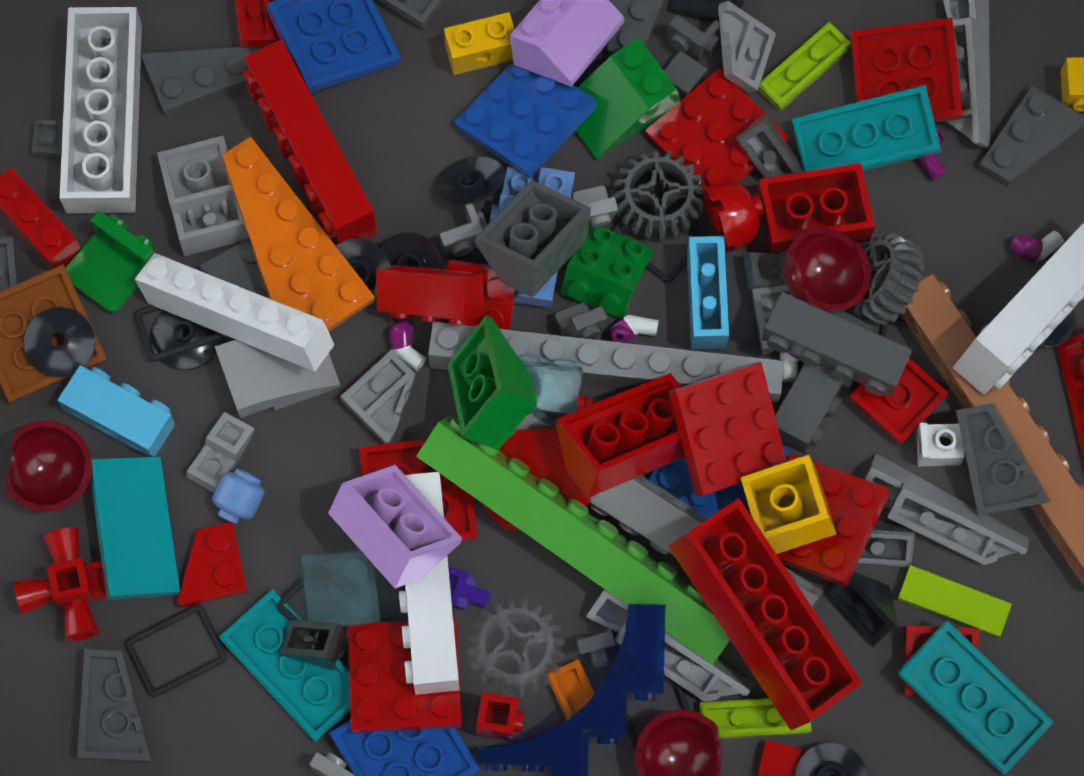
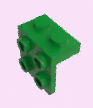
M99 210L90 220L95 234L66 266V270L76 289L109 313L114 314L122 308L139 288L135 278L154 254V245L143 235L138 234L135 237L127 231V225L114 214L108 217Z
M590 226L587 239L575 251L568 263L560 294L594 308L602 306L604 312L622 319L629 310L635 287L652 258L653 249L607 228H592Z

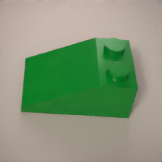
M639 37L611 55L578 87V89L594 98L598 107L575 131L596 160H599L680 103L677 88Z
M485 316L447 365L462 437L499 450L505 441L514 435L516 428L525 417L534 411L538 401L531 375L493 319Z

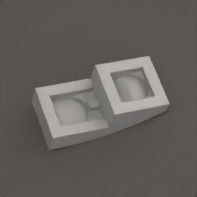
M224 412L207 435L205 446L186 471V478L215 493L222 476L226 472L233 471L247 447L255 428Z

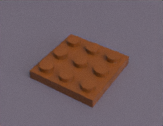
M64 264L0 292V384L10 404L73 377V375L68 377H52L41 373L30 363L24 349V336L29 323L35 316L47 309L55 307L69 308L82 314L90 323ZM95 332V350L91 360L85 366L87 369L108 361ZM57 334L52 338L54 346H62L65 342V337L61 334Z

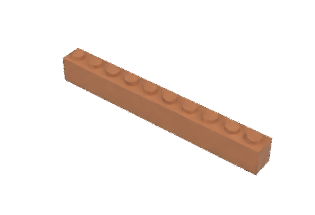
M931 274L919 282L917 287L919 291L914 294L912 298L913 303H909L906 306L905 313H899V315L907 323L909 330L943 380L948 384L951 392L963 409L990 403L996 405L1050 499L1048 503L1029 507L1084 587V486L1074 481L1069 473L1070 468L1066 459L1060 453L1056 454L1049 444L1050 439L1046 430L1040 424H1035L1029 415L1030 409L1024 398L1020 395L1016 396L1009 386L1010 380L1000 390L993 386L984 396L953 369V366L976 339V336L970 329L971 323L968 316L963 310H957L951 301L952 296L946 284L942 281L938 282L935 276Z

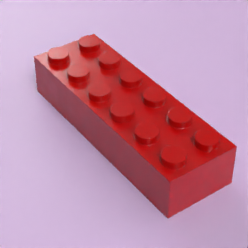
M282 40L245 56L247 70L242 73L248 84L246 85L248 94L254 104H259L262 111L261 117L267 130L274 132L277 139V148L282 158L289 160L292 167L291 174L297 186L304 188L307 195L306 202L313 216L319 215L323 231L336 245L349 239L370 240L376 237L377 229L374 210Z
M739 498L668 545L790 730L812 722L862 684V681Z

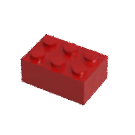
M861 163L759 179L756 195L759 196L764 209V215L760 217L768 253H782L789 248L799 233L816 226H827L826 228L842 232L855 243L857 241L858 243L871 241L875 230V222Z

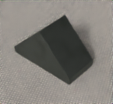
M291 620L280 654L334 671L345 638L343 627L338 623Z

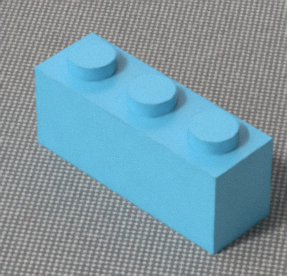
M724 236L689 237L687 270L691 350L726 349L729 338Z
M80 365L58 399L62 410L147 457H155L175 426L170 414L171 410L157 400L153 399L149 403L140 398V392L128 384L122 383L121 386L112 383L109 381L110 376L96 367H92L89 370Z

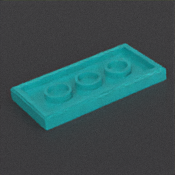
M926 85L792 119L804 172L857 163L862 164L863 172L942 152Z
M161 457L92 459V475L90 480L107 600L177 596L180 593Z
M272 589L223 632L219 639L317 744L351 712L349 670L340 660H337L333 671L280 654L290 620L277 609V603L281 600V597ZM287 603L283 605L294 616L301 620V618L287 605Z
M947 620L896 672L911 689L1002 775H1006L1054 723L1049 716Z

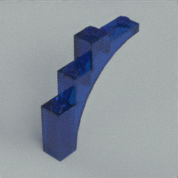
M629 603L625 635L617 660L603 685L585 706L562 724L536 737L511 744L480 746L478 748L477 764H486L487 771H508V765H523L522 771L544 772L545 766H551V776H589L590 737H597V744H619V738H626L627 693H634V700L656 701L657 694H664L666 604Z

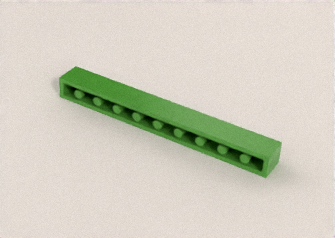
M447 416L437 423L416 457L710 664H714L730 639L692 582L688 584L677 576L678 572L669 564L662 561L658 563L647 555L648 551L641 544L635 541L628 542L619 536L618 530L611 523L605 520L598 521L589 515L588 508L581 502L574 499L569 501L558 493V487L551 481L544 478L540 480L529 472V467L524 462L516 458H508L500 452V449L496 450L462 437L458 417L451 418Z

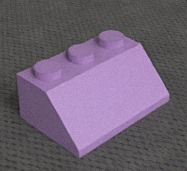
M539 0L510 34L514 65L572 87L625 22L624 16L609 0Z
M396 465L343 482L328 512L395 589L423 578L462 541L461 536Z

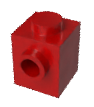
M482 692L476 726L477 736L513 742L514 732H522L525 711L518 710L519 698Z

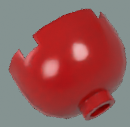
M722 182L703 188V191L706 193L703 195V200L711 227L724 236L725 253L739 250L750 244L760 228L759 216L764 215L763 205L759 196L755 195L752 197L747 188L734 182Z

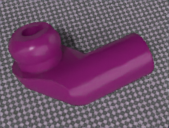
M936 128L941 147L945 136L940 129ZM939 153L917 158L933 181L938 180L947 172L938 159Z

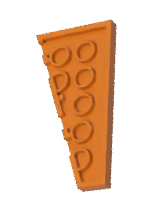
M251 136L222 155V162L234 197H236L245 230L248 232L267 295L271 300L323 320L328 332L374 302L375 296Z

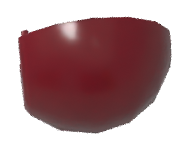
M827 226L810 227L795 237L785 253L784 273L788 288L793 297L829 313L847 310L859 303L869 289L871 270L868 257L858 241L855 243L842 232L826 228Z
M54 420L33 421L18 428L13 433L11 464L5 489L7 494L21 507L36 512L59 511L75 503L87 489L92 475V455L84 439L69 425Z
M678 709L660 714L646 725L637 740L634 760L638 776H722V743L718 726L714 721L695 711Z

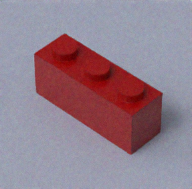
M12 167L0 175L1 215L50 269L63 264L66 268L81 250L77 239Z
M393 265L376 269L377 311L391 312L392 318L404 319L411 318L412 315H419L420 321L424 322L440 321L441 318L449 319V324L465 325L470 323V318L484 315L483 273L406 265Z

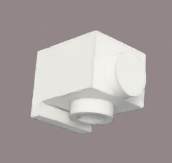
M919 424L915 432L918 467L958 466L962 463L965 450L959 424ZM939 439H950L951 445L944 446L940 443Z

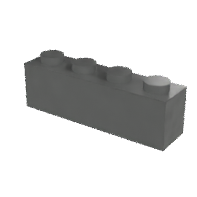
M784 292L781 293L762 336V340L766 341L770 348L778 352L785 353L789 351L800 356L799 359L809 366L819 367L820 365L827 368L840 380L847 382L854 380L865 385V389L868 392L877 396L887 395L892 397L912 353V349L820 308L813 307Z
M845 311L833 313V315L873 331V326ZM804 364L775 415L782 442L804 454L810 444L816 447L826 428L821 426L826 415L833 418L842 401L837 395L843 386L850 388L854 380L850 382L843 381L835 377L832 371L820 365L819 367H812Z

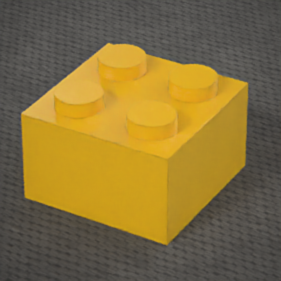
M810 455L740 477L752 518L776 554L836 535L819 476Z

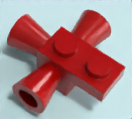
M62 528L51 531L43 536L55 563L46 566L49 579L14 580V590L19 610L24 615L54 601L60 610L65 609L64 640L66 642H79L94 638L101 632L88 603L107 599L102 561L86 564L82 557L79 558L78 528Z

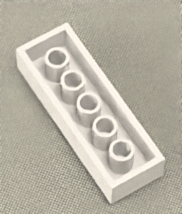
M137 7L68 8L60 200L66 213H97L99 210L102 213H135L142 23Z
M1084 223L978 335L953 366L955 371L984 396L993 386L1000 390L1017 369L1027 361L1038 346L1048 338L1059 323L1084 298Z

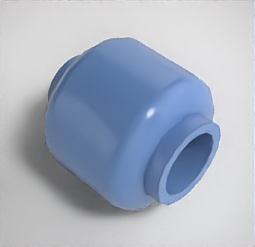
M236 468L235 472H226L222 476L212 497L213 503L220 508L218 515L236 524L239 518L245 520L252 519L265 495V490L260 485L262 480L239 468Z

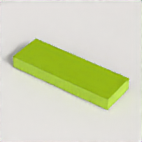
M828 22L760 82L758 91L781 112L852 49V43L835 26Z
M911 565L908 568L897 598L899 602L962 626L979 628L980 633L996 639L1001 637L1012 606L1009 602Z
M769 698L699 703V712L716 723L720 730L721 739L805 735L812 732L811 722L790 730Z

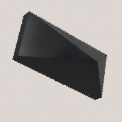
M854 571L847 587L834 583L825 593L873 647L898 624L890 586Z

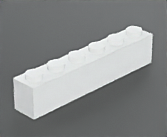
M154 253L135 278L148 304L316 372L334 346L323 320Z
M440 473L405 475L444 518ZM446 556L423 578L406 584V591H399L401 613H408L409 626H402L404 648H411L412 661L405 662L407 684L414 683L416 695L460 690L448 556Z

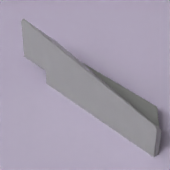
M943 0L947 18L953 19L963 119L947 122L970 138L972 142L987 149L990 148L989 0Z
M875 454L864 479L889 489L890 495L885 504V507L890 508L887 518L983 565L996 562L999 557L1020 552V555L1026 554L1029 545L1028 537L986 514L978 515L976 508L888 459Z
M603 589L586 616L590 620L618 632L614 640L616 643L704 702L718 700L721 696L742 693V696H745L751 691L753 681L720 656L713 665L605 589Z

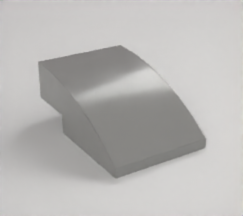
M224 136L157 153L184 256L242 242L249 238L222 162V155L228 151Z
M238 340L215 346L240 418L274 407V410H278L341 387L329 353L316 372Z

